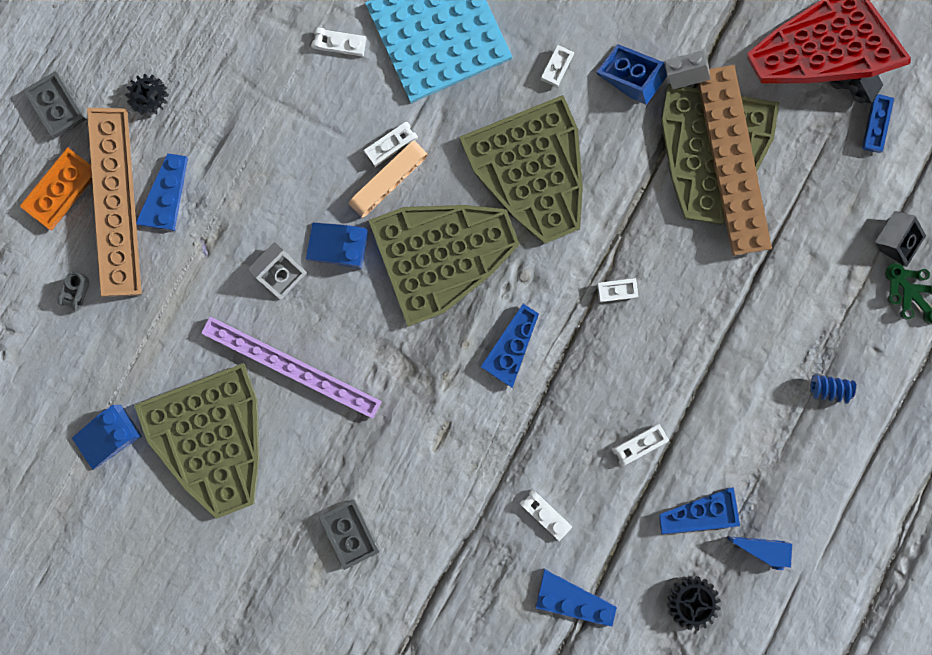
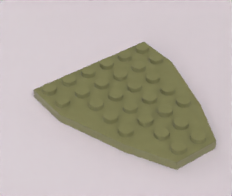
M668 84L666 86L661 125L670 177L683 218L722 225L725 222L699 89L691 87L672 89L671 84ZM741 96L757 172L774 140L779 102Z
M564 95L459 137L473 173L508 213L543 244L580 230L583 183L577 125Z
M470 205L402 207L369 220L408 327L446 313L487 280L520 245L506 209Z
M244 363L134 405L146 441L183 488L216 519L255 504L260 461L258 398Z

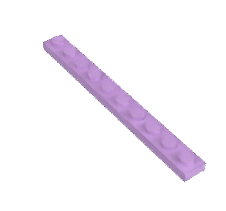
M211 316L201 333L374 419L382 401Z

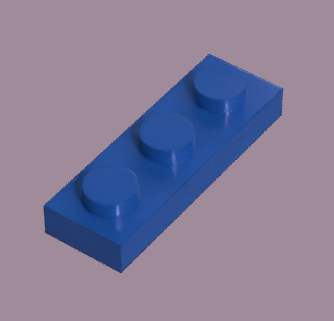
M878 94L871 104L862 149L876 153L883 152L894 102L893 97Z

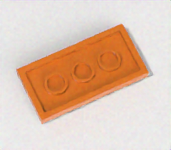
M67 147L19 207L45 227L53 230L92 182L91 164Z

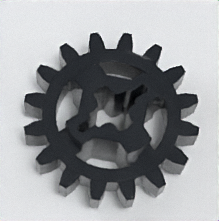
M144 74L142 79L136 76L137 81L131 80L130 82L133 85L126 87L130 91V93L125 94L129 99L127 103L132 106L131 108L135 112L138 111L140 115H143L145 112V114L150 116L152 111L158 114V108L164 109L162 103H168L164 99V97L169 96L165 91L167 87L162 84L163 82L159 78L156 79L154 75H151L149 78L147 74Z

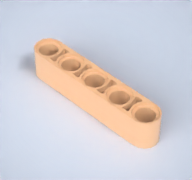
M412 141L349 201L348 205L361 218L365 217L427 158L428 154L415 141Z

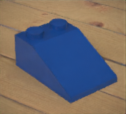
M619 44L616 45L596 72L597 75L631 99L646 105L667 78L664 62Z
M313 222L306 260L362 269L369 232L366 228Z
M112 405L91 420L72 439L92 470H94L141 438L142 435L122 405Z

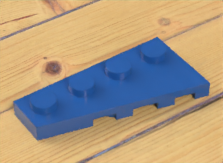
M167 153L136 221V225L175 231L188 161L186 156Z
M523 303L481 365V368L511 388L514 386L539 313Z
M734 487L658 515L661 534L740 526Z
M544 568L536 602L537 609L613 627L617 609L615 605Z

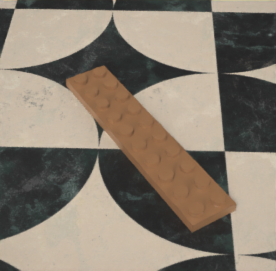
M735 65L709 69L711 80L698 83L732 256L770 250L772 245Z
M87 108L100 296L141 295L127 109Z

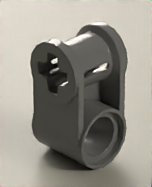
M69 273L65 277L61 292L58 295L57 304L60 306L66 305L72 307L75 311H79L89 286L88 277L83 274ZM79 278V284L75 286V280Z

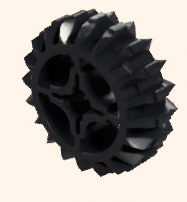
M688 576L687 582L683 577L680 578L682 584L674 582L677 588L675 590L673 588L669 589L673 593V596H667V599L672 601L667 604V607L671 608L669 614L674 616L673 620L676 623L679 622L682 628L686 626L688 630H691L693 625L697 631L700 629V625L704 629L707 628V621L713 624L712 616L718 618L715 610H721L716 605L721 602L716 597L719 594L718 591L713 590L714 585L708 584V580L705 578L701 580L699 576H696L693 580L692 576ZM700 588L705 591L708 603L701 600ZM690 589V593L687 596H682L686 590ZM695 600L698 602V603L693 604V605H690V604L688 603V602H690V603H691V602H694ZM679 603L687 607V617L682 615ZM700 610H705L703 614L697 617Z

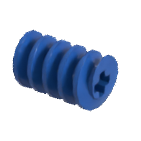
M817 374L812 376L810 383L814 399H817L819 394H821V399L825 400L828 395L829 401L832 402L836 397L837 403H840L843 399L845 404H848L850 399L854 397L857 386L854 380L834 379L833 377L818 376Z

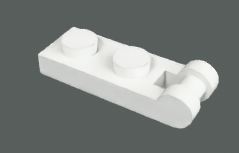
M315 28V40L312 41V48L364 56L366 36ZM322 38H328L327 43L322 42Z
M408 122L403 123L364 150L375 167L412 141L418 139L416 133L411 131V126ZM402 133L406 135V137L403 140L400 137V134Z
M657 424L614 447L612 451L614 455L618 456V462L623 467L667 443L669 440L661 425ZM628 448L631 455L626 457L624 450Z
M532 489L527 499H523L520 504L560 541L572 526ZM536 500L539 505L534 509L531 505Z

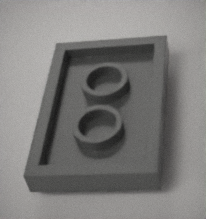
M56 71L23 90L53 139L87 120L61 76Z
M355 499L319 516L344 570L380 552Z

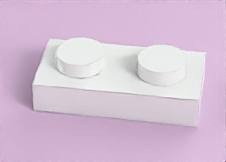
M557 45L541 80L558 88L574 56V52Z
M636 278L597 283L599 302L638 298Z

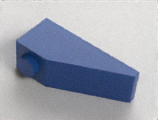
M728 536V541L772 566V569L784 570V567L791 568L792 543L779 540Z

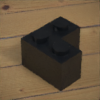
M879 75L867 78L829 81L835 89L850 90L853 99L858 103L872 104L883 87Z

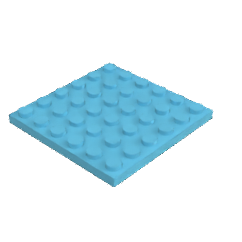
M369 0L365 2L410 103H414L512 60V54L486 0Z

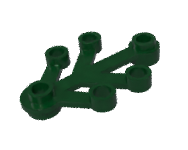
M898 263L888 265L885 270V276L890 280L888 303L896 305L902 301L901 295L898 294L900 284L903 288L901 318L907 320L914 317L915 313L911 308V301L913 299L924 312V322L931 325L932 308L918 292L930 293L932 295V285L911 284L906 279L917 278L919 281L929 279L930 272L927 269L918 271L905 270ZM895 269L898 271L897 276L894 274ZM921 272L925 274L924 278L921 277ZM893 296L897 298L896 302L892 300ZM906 310L909 312V317L905 315Z

